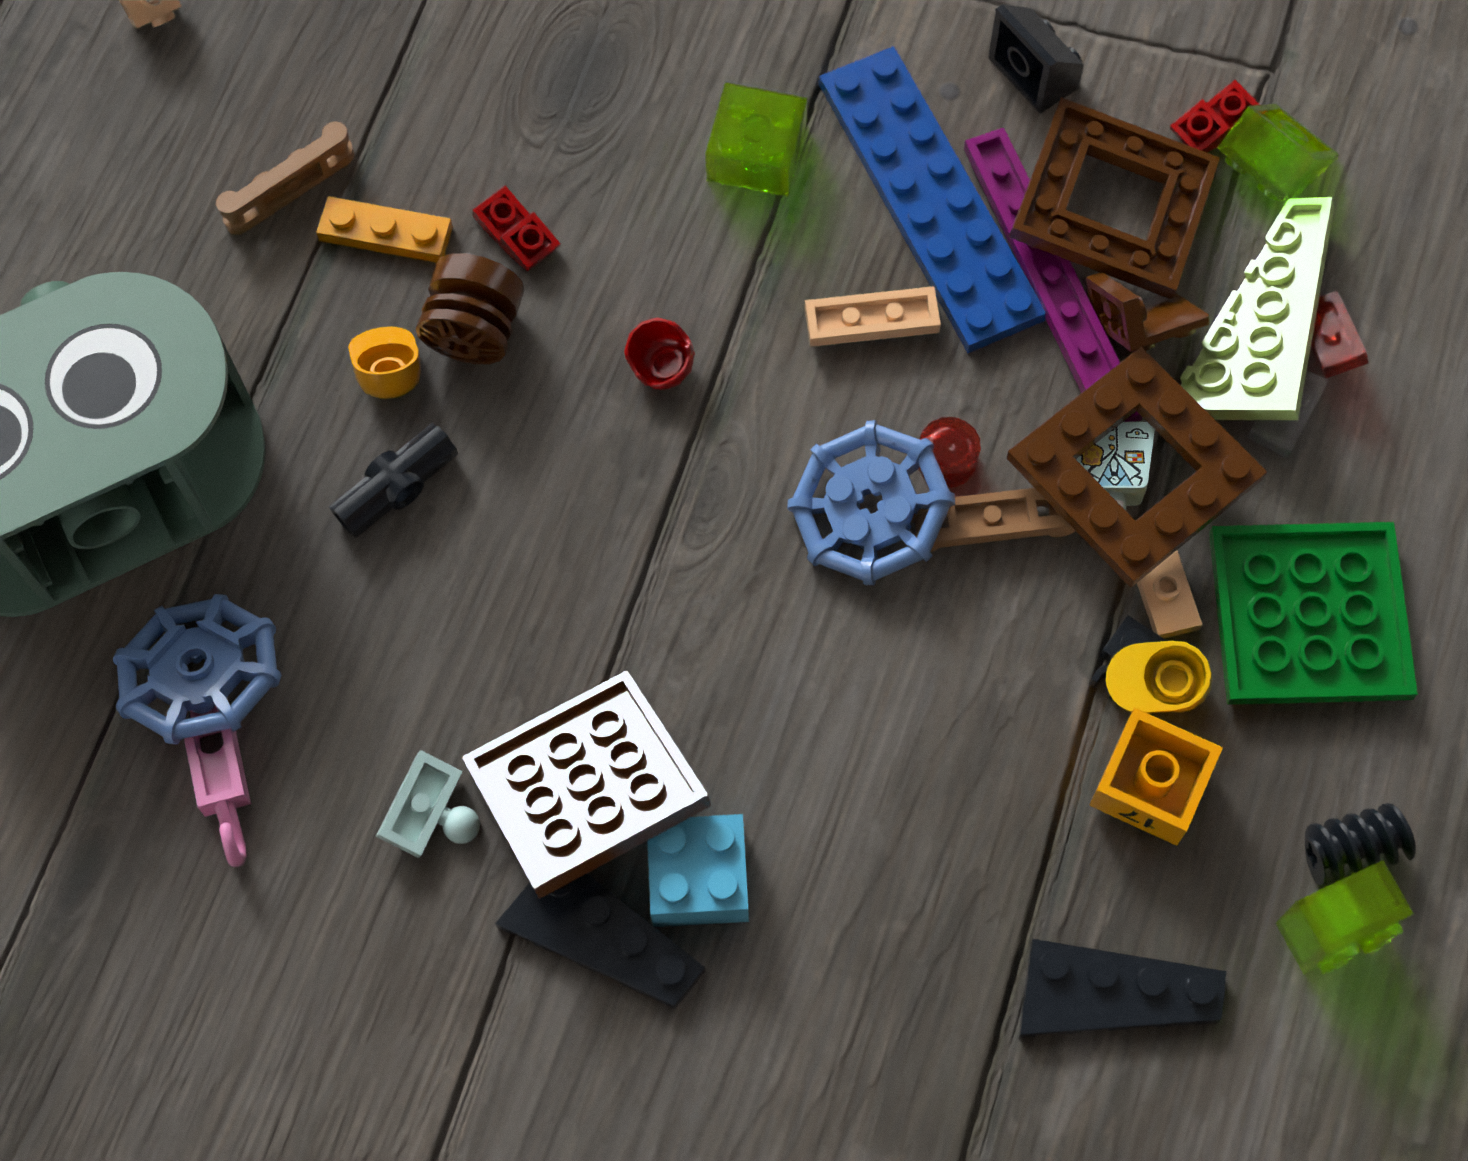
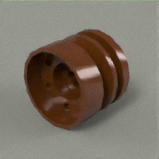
M451 253L440 257L435 265L428 287L430 297H427L423 303L422 314L415 328L418 338L432 350L457 361L471 364H493L500 362L506 354L507 340L512 334L511 322L518 314L525 291L523 281L515 272L501 263L482 256L467 253Z

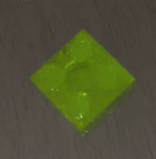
M725 82L705 153L707 181L789 197L807 127L808 98Z
M1381 861L1297 900L1275 923L1303 974L1305 975L1319 968L1323 976L1349 963V959L1361 953L1359 948L1362 949L1364 955H1368L1390 944L1391 939L1404 932L1401 924L1414 913L1385 862Z

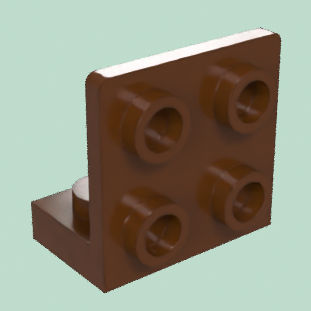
M1103 272L1086 277L1090 303L1105 333L1129 351H1136L1140 347L1147 351L1154 348L1157 342L1172 337L1182 338L1190 336L1196 332V329L1210 324L1209 314L1177 293L1174 294L1172 299L1155 295L1142 300L1140 296L1134 294Z

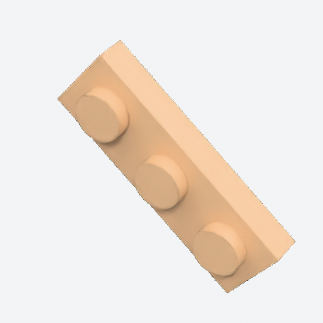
M934 286L805 300L810 347L940 333L941 323Z

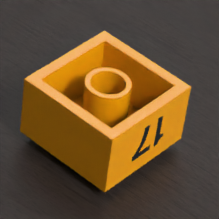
M1134 707L1089 806L1177 846L1188 830L1223 747Z

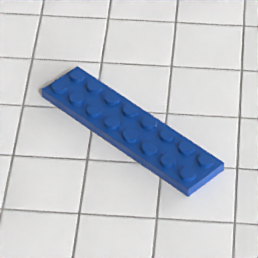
M890 47L820 75L819 87L930 287H935L936 297L967 353L1044 322L1046 313L1037 294L895 47Z

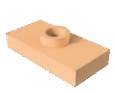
M1175 551L1137 583L1152 630L1163 639L1198 631L1203 625L1178 551Z

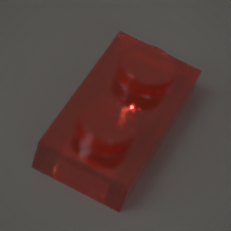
M1338 291L1319 297L1311 348L1325 379L1369 364L1367 351Z

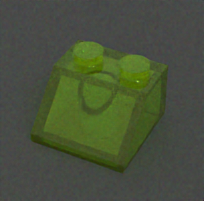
M1276 103L1248 106L1218 146V149L1227 155L1225 162L1232 169L1243 175L1249 173L1259 181L1257 188L1264 195L1275 201H1278V199L1283 201L1296 198L1339 156L1336 151Z

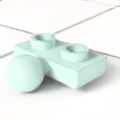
M420 750L376 837L416 857L422 855L436 824L442 826L445 836L454 843L464 844L472 841L480 830V820L476 812L466 806H457L452 809L446 807L463 771Z

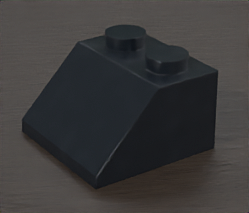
M1002 4L996 8L988 58L1040 114L1058 103L1061 97L1065 98L1079 89L1084 68L1082 59L1075 49L1067 47L1056 35L1053 26L1047 20L1041 19L1031 8Z

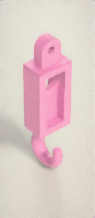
M216 706L211 711L204 714H197L191 710L190 715L191 718L202 715L218 712ZM231 729L185 738L197 807L205 817L213 814L217 815L227 862L232 867H240L245 863L247 854L236 808L249 805L251 802L236 731L233 732ZM221 732L224 742L222 748L215 753L207 754L202 752L200 738Z

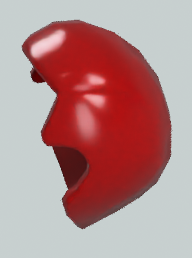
M658 317L641 322L629 334L624 350L625 359L637 379L645 386H650L656 390H666L678 386L691 373L695 357L692 342L684 330L677 323Z

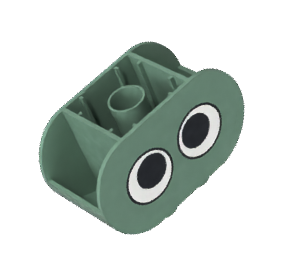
M101 273L82 278L71 284L64 281H51L38 285L25 294L21 300L20 307L0 315V616L18 617L42 612L212 533L236 518L256 492L265 463V437L259 414L209 314L200 303L180 287L166 280L141 273Z

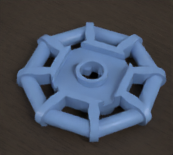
M876 420L866 421L865 426L821 446L815 444L810 449L812 455L793 498L788 499L787 510L793 513L808 551L807 560L813 566L823 565L862 580L864 585H875L876 580L921 560L927 562L933 556L930 552L947 512L951 506L955 505V494L949 491L933 453L934 444L927 438L920 440L880 426ZM880 445L905 453L907 456L901 464L891 462L890 459L880 456ZM865 446L866 456L843 467H840L835 460L844 454ZM826 468L834 475L827 482L826 495L824 499L813 498ZM919 468L930 490L928 493L917 494L910 475ZM871 493L874 496L882 495L883 500L877 503L878 511L871 514L867 508L860 510V504L864 502L866 495ZM919 508L929 509L916 538L915 535L909 532L912 527L910 523L914 513L917 515ZM826 513L833 532L824 539L821 537L813 514ZM901 540L907 545V547L878 559L877 551ZM843 542L847 544L852 543L864 550L862 561L836 551Z
M215 594L212 599L166 609L160 606L154 609L155 615L124 648L117 649L113 657V662L117 665L119 700L116 703V709L120 716L124 719L132 718L163 736L165 743L178 744L181 739L231 729L234 732L242 727L240 722L270 688L279 685L281 673L277 670L273 638L276 627L269 618H259L229 601L227 595ZM227 620L240 629L232 632L221 626V623ZM197 621L198 627L186 629L183 624ZM165 631V634L160 638V640L148 651V649L152 646V644H153V643L163 634V632ZM255 644L257 663L245 662L243 649ZM205 659L204 666L194 672L189 671L187 665L190 662L198 664ZM139 669H149L150 676H148V682L137 686L136 671ZM241 680L250 681L249 685L230 705L226 697ZM158 698L170 705L167 716H164L147 705ZM215 706L218 710L216 713L186 719L187 711L192 710L194 713L204 714L211 711Z

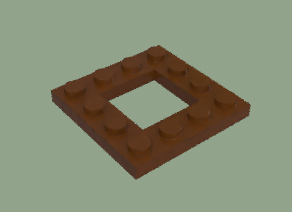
M1061 97L1009 238L1095 271L1103 272L1108 276L1165 298L1172 299L1177 291L1220 157ZM1085 155L1164 184L1146 240L1066 210Z
M1142 347L1138 348L1011 448L1006 458L1130 588L1259 484L1267 474V471ZM1137 411L1196 472L1135 521L1076 459Z

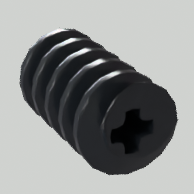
M1391 803L1382 804L1378 807V810L1373 808L1364 809L1360 812V816L1355 813H1348L1342 817V821L1337 818H1330L1324 823V826L1319 823H1312L1306 827V860L1315 882L1319 885L1326 883V869H1329L1333 877L1339 881L1344 878V864H1347L1351 872L1357 876L1362 873V859H1365L1369 867L1375 871L1381 867L1380 854H1383L1387 862L1392 866L1399 862L1398 849L1402 850L1408 860L1411 861L1415 858L1416 845L1412 830L1402 812Z

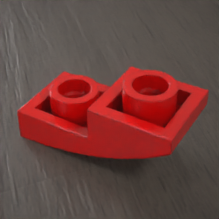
M1234 80L1207 103L1203 99L1173 122L1170 125V130L1185 145L1208 153L1237 135L1262 116L1263 107Z
M506 185L472 210V216L481 227L526 271H529L561 246L558 239L533 211L530 214Z

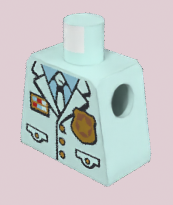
M1122 422L1076 459L1125 510L1126 506L1140 505L1147 490L1155 429L1148 422Z

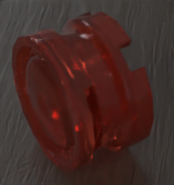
M941 417L931 421L922 430L919 439L927 438L934 444L933 453L948 488L966 483L974 475L981 452L979 435L975 428L967 421L956 417Z

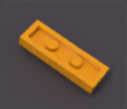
M328 196L316 233L319 241L437 263L440 257L445 256L453 226L451 218Z

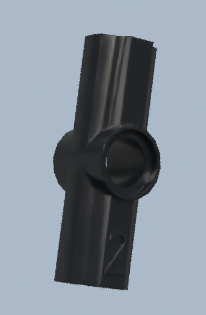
M431 423L397 452L386 451L377 456L367 467L364 473L365 478L331 504L329 508L345 530L357 538L392 508L400 510L411 504L422 492L424 482L458 455L457 448L439 426Z

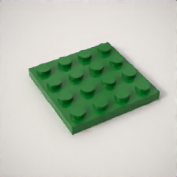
M1394 522L1212 526L1209 538L1227 705L1414 700L1418 692Z

